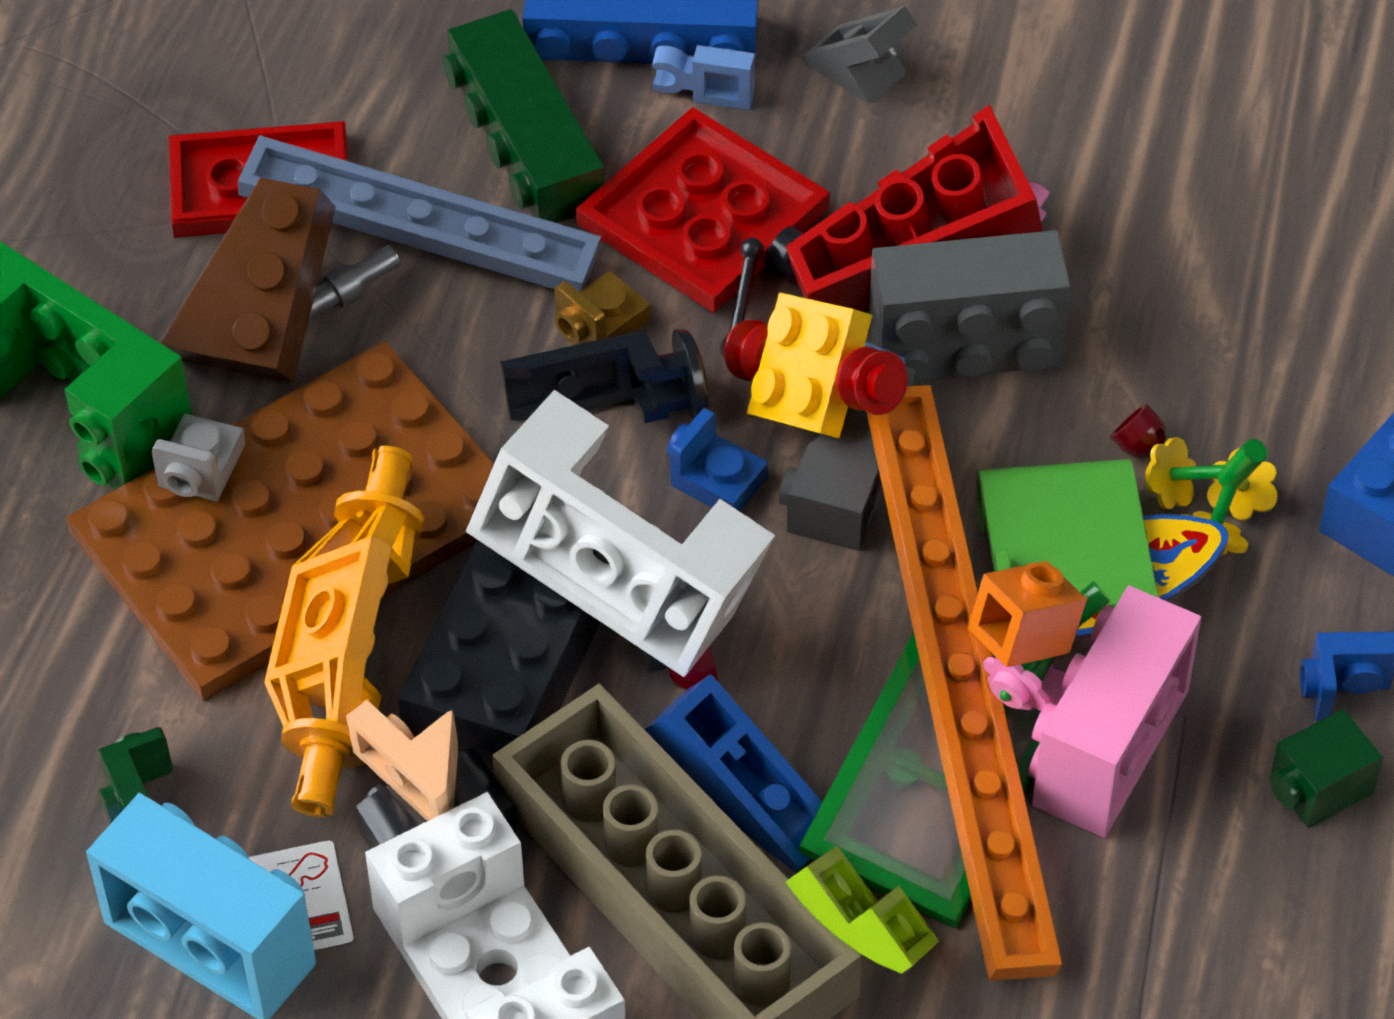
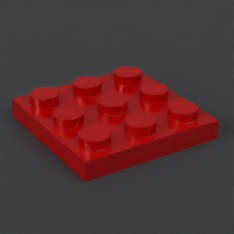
M692 107L576 208L577 225L584 230L601 236V241L712 313H715L738 292L744 257L741 254L742 242L748 238H757L764 245V254L755 264L754 277L766 266L765 257L776 236L788 226H794L804 232L830 208V192L703 112Z

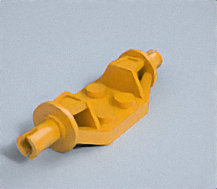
M380 446L379 450L376 448L373 450L372 465L366 491L345 493L337 499L334 516L339 523L292 566L264 681L283 724L282 744L287 750L303 758L291 806L299 813L312 817L323 818L327 817V814L333 815L335 808L334 800L342 767H355L365 764L353 752L346 715L366 700L377 710L379 708L382 694L364 676L366 660L375 642L373 629L378 607L387 585L408 578L414 539L422 533L424 516L418 508L410 502L403 500L409 470L412 468L414 458L410 453L398 447ZM310 705L325 708L326 719L313 718Z

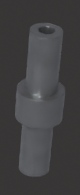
M387 245L352 267L343 264L323 277L324 283L316 288L309 320L336 304L343 308L363 296L364 287L401 266L400 259L394 249Z

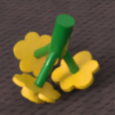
M1179 437L1169 438L1165 444H1156L1151 449V461L1145 472V484L1150 493L1157 494L1159 506L1162 509H1171L1175 505L1179 507L1187 506L1191 503L1194 496V487L1191 480L1213 479L1214 483L1211 484L1207 492L1209 504L1214 508L1213 513L1196 511L1193 513V516L1216 521L1227 529V547L1221 556L1227 554L1228 551L1239 554L1245 553L1249 544L1245 538L1240 536L1241 530L1233 524L1224 522L1229 510L1236 520L1245 521L1253 515L1254 511L1267 512L1276 505L1278 493L1272 483L1277 477V471L1272 463L1263 462L1267 457L1265 445L1257 439H1249L1230 454L1228 462L1218 461L1208 466H1196L1194 460L1188 458L1186 443Z

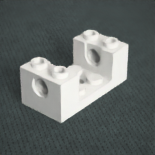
M554 390L500 449L466 532L685 677L734 616L775 535L719 499L684 543L680 544L655 525L650 524L606 495L599 488L594 487L579 477L583 467L598 452L609 425ZM593 549L603 554L609 564L603 563L593 554Z
M488 792L365 852L373 910L442 1019H626L625 1000L591 948L587 947L570 956L524 886L521 842ZM496 963L507 964L517 972L510 982L499 986L489 985L479 978L484 968Z

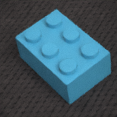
M139 792L87 849L86 854L104 923L256 1019H270L316 965L305 893L299 883L281 870L274 869L269 872L249 860L246 852L233 840L225 836H218L215 839L195 827L190 817L177 806L171 803H164L161 806Z

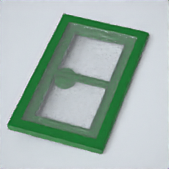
M912 633L797 852L817 860L832 848L838 846L866 886L885 895L897 886H900L917 911L952 928H958L972 899L915 635ZM1003 703L1023 794H1025L1032 777L1028 776L1029 766L1040 742L1032 739V735L1041 710L1033 707L1031 710L1014 709Z

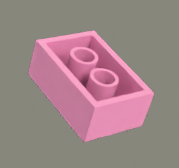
M1130 585L1125 589L1115 608L1109 605L1103 607L1091 633V641L1094 644L1086 656L1077 653L1073 657L1062 682V690L1065 693L1057 705L1048 702L1044 706L1035 724L1032 739L1040 742L1034 753L1028 770V776L1035 779L1033 807L1104 839L1106 838L1189 692L1202 616Z

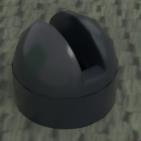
M788 226L783 229L770 245L765 257V265L780 276L795 280L796 278L785 246L804 233L794 226Z

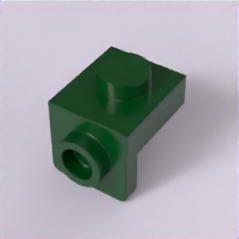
M156 727L143 733L136 732L124 735L113 744L98 749L107 785L98 789V793L109 823L111 824L139 792L148 797L143 786L144 783L168 775L173 771L167 739L161 727Z

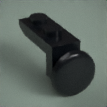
M675 329L672 333L673 352L657 355L646 330L500 361L508 415L510 420L526 421L546 398L556 390L585 410L634 400L644 423L669 418V412L687 409L693 420L703 408L708 409L709 406L707 377L699 348L688 330Z

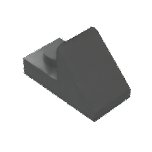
M905 6L842 23L802 57L807 65L865 102L873 103L905 76V67L896 54L903 48L900 40L914 29L917 24Z

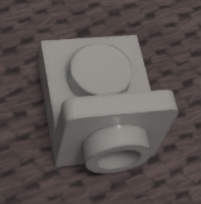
M184 414L171 441L158 439L152 449L158 487L166 488L183 497L198 496L218 502L246 444L243 428Z

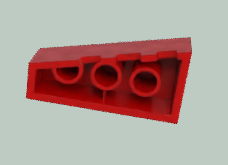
M990 104L973 115V124L951 138L946 134L927 147L929 154L902 173L896 169L878 181L879 189L858 204L850 201L785 246L797 284L804 298L861 312L869 310L872 248L1043 231L1037 199Z

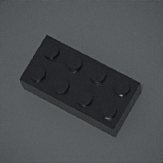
M478 540L398 697L400 719L406 724L415 738L444 714L452 710L458 738V752L476 748L488 768L494 771L492 758L494 753L560 710L601 622ZM593 549V554L603 563L609 564L603 554Z

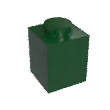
M1342 709L1277 743L1270 775L1271 787L1278 801L1289 810L1294 809L1306 826L1310 828L1373 795L1383 756L1348 713Z

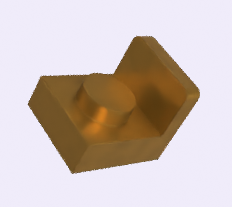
M610 270L580 292L566 281H563L554 288L555 324L563 337L572 344H582L632 333L651 320V304Z

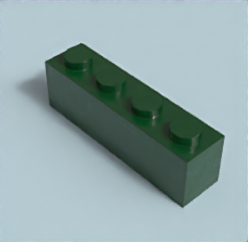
M513 9L447 29L449 54L442 57L447 80L453 89H462L465 95L464 103L468 117L475 129L483 127L486 132L487 147L496 168L505 167L510 175V189L519 209L528 208L532 216L554 223L576 217V208L604 184V166Z

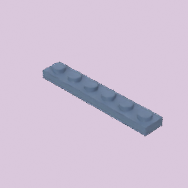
M259 135L238 179L239 195L247 198L260 178L320 189L336 206L332 221L334 224L552 289L566 281L579 292L586 287L600 252L601 236Z

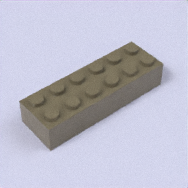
M600 683L492 755L494 777L514 805L516 821L699 1019H831L860 997L862 955L836 937L812 915L785 883L789 879Z

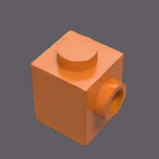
M1048 561L1034 562L1028 565L985 573L981 581L968 629L1006 668L1069 654L1087 598L1063 576L1060 570L1052 566Z

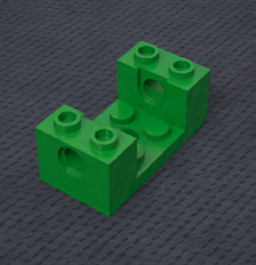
M0 241V399L42 363L56 378H68L73 381L64 389L69 413L73 415L69 419V424L74 434L80 440L77 444L79 467L92 482L99 486L107 484L113 489H117L155 468L152 449L158 439L171 441L183 415H192L182 357Z

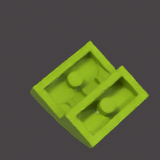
M838 846L832 848L785 882L799 901L836 937L874 962L901 974L918 962L939 942L900 886H897L877 901Z

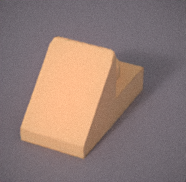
M368 700L346 715L353 752L425 820L429 821L454 808L458 738L452 710L444 714L415 738L399 717L394 714L385 717Z

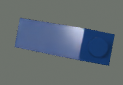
M712 674L684 691L644 728L715 804L759 845L794 872L811 859L797 851L822 801Z

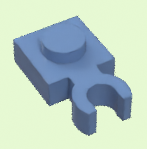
M697 45L694 56H687L682 50L675 47L658 46L656 48L652 62V68L657 69L653 90L666 94L677 93L683 89L692 90L693 102L750 110L754 97L755 53Z

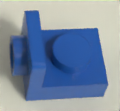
M703 408L690 424L683 423L680 425L668 444L667 455L670 457L671 486L712 508L721 499L740 512L768 478V461L716 434V413L706 408Z
M1394 631L1316 633L1311 659H1302L1300 663L1302 698H1312L1315 721H1320L1331 715L1336 690H1346L1354 694H1365L1375 690L1390 689L1394 675Z

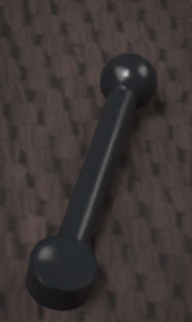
M748 238L741 245L744 263L730 331L745 319L755 264L764 254V245L757 238ZM727 336L722 340L720 344V352L723 357L724 345Z

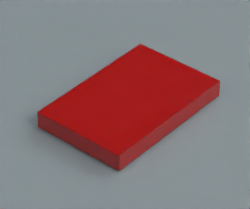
M345 121L169 135L171 225L174 238L227 233L247 200V197L239 195L238 179L259 135L349 162Z

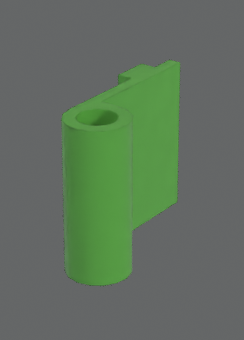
M1130 459L982 469L976 471L975 488L978 522L981 533L988 532L994 572L1034 562L1048 561L1052 566L1060 570L1063 576L1079 592L1093 581L1096 582L1110 600L1107 605L1114 608L1128 585L1158 597L1134 468Z

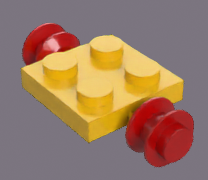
M780 292L775 310L768 323L755 319L744 320L730 331L724 345V360L730 373L738 379L752 381V395L747 414L835 438H840L848 407L859 411L865 410L874 415H884L893 411L901 403L906 393L908 384L907 370L902 359L896 354L865 346L873 315Z

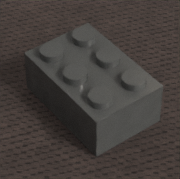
M1057 230L872 248L869 314L873 315L869 328L871 344L904 357L905 367L917 370L916 383L930 379L959 376L977 377L983 374L1019 370L1038 371L1048 367L1062 366L1071 286Z

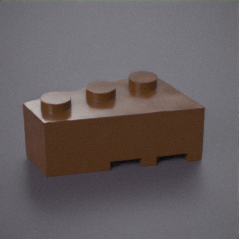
M260 178L159 343L180 355L182 361L294 383L336 206L320 189Z

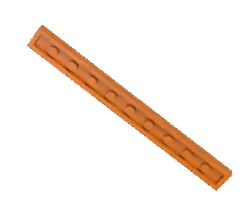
M931 385L907 386L904 398L893 411L884 415L866 413L989 981L1055 976L1062 965L1005 710L1003 702L991 691L988 682L990 674L983 667V662L987 657H992V653L968 629L978 591Z

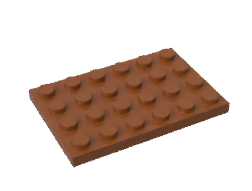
M386 341L377 344L233 424V426L243 428L246 444L218 502L198 496L183 497L166 488L158 487L155 468L66 516L69 533L202 701L209 699L269 664L292 566L339 523L334 516L337 499L345 493L366 491L372 465L371 458L375 448L379 450L380 446H393L401 448L412 455L414 459L412 468L409 470L403 500L410 502L418 508L425 518L421 535L414 539L408 578L387 585L382 597L477 543L478 540L468 534L466 529L494 463Z

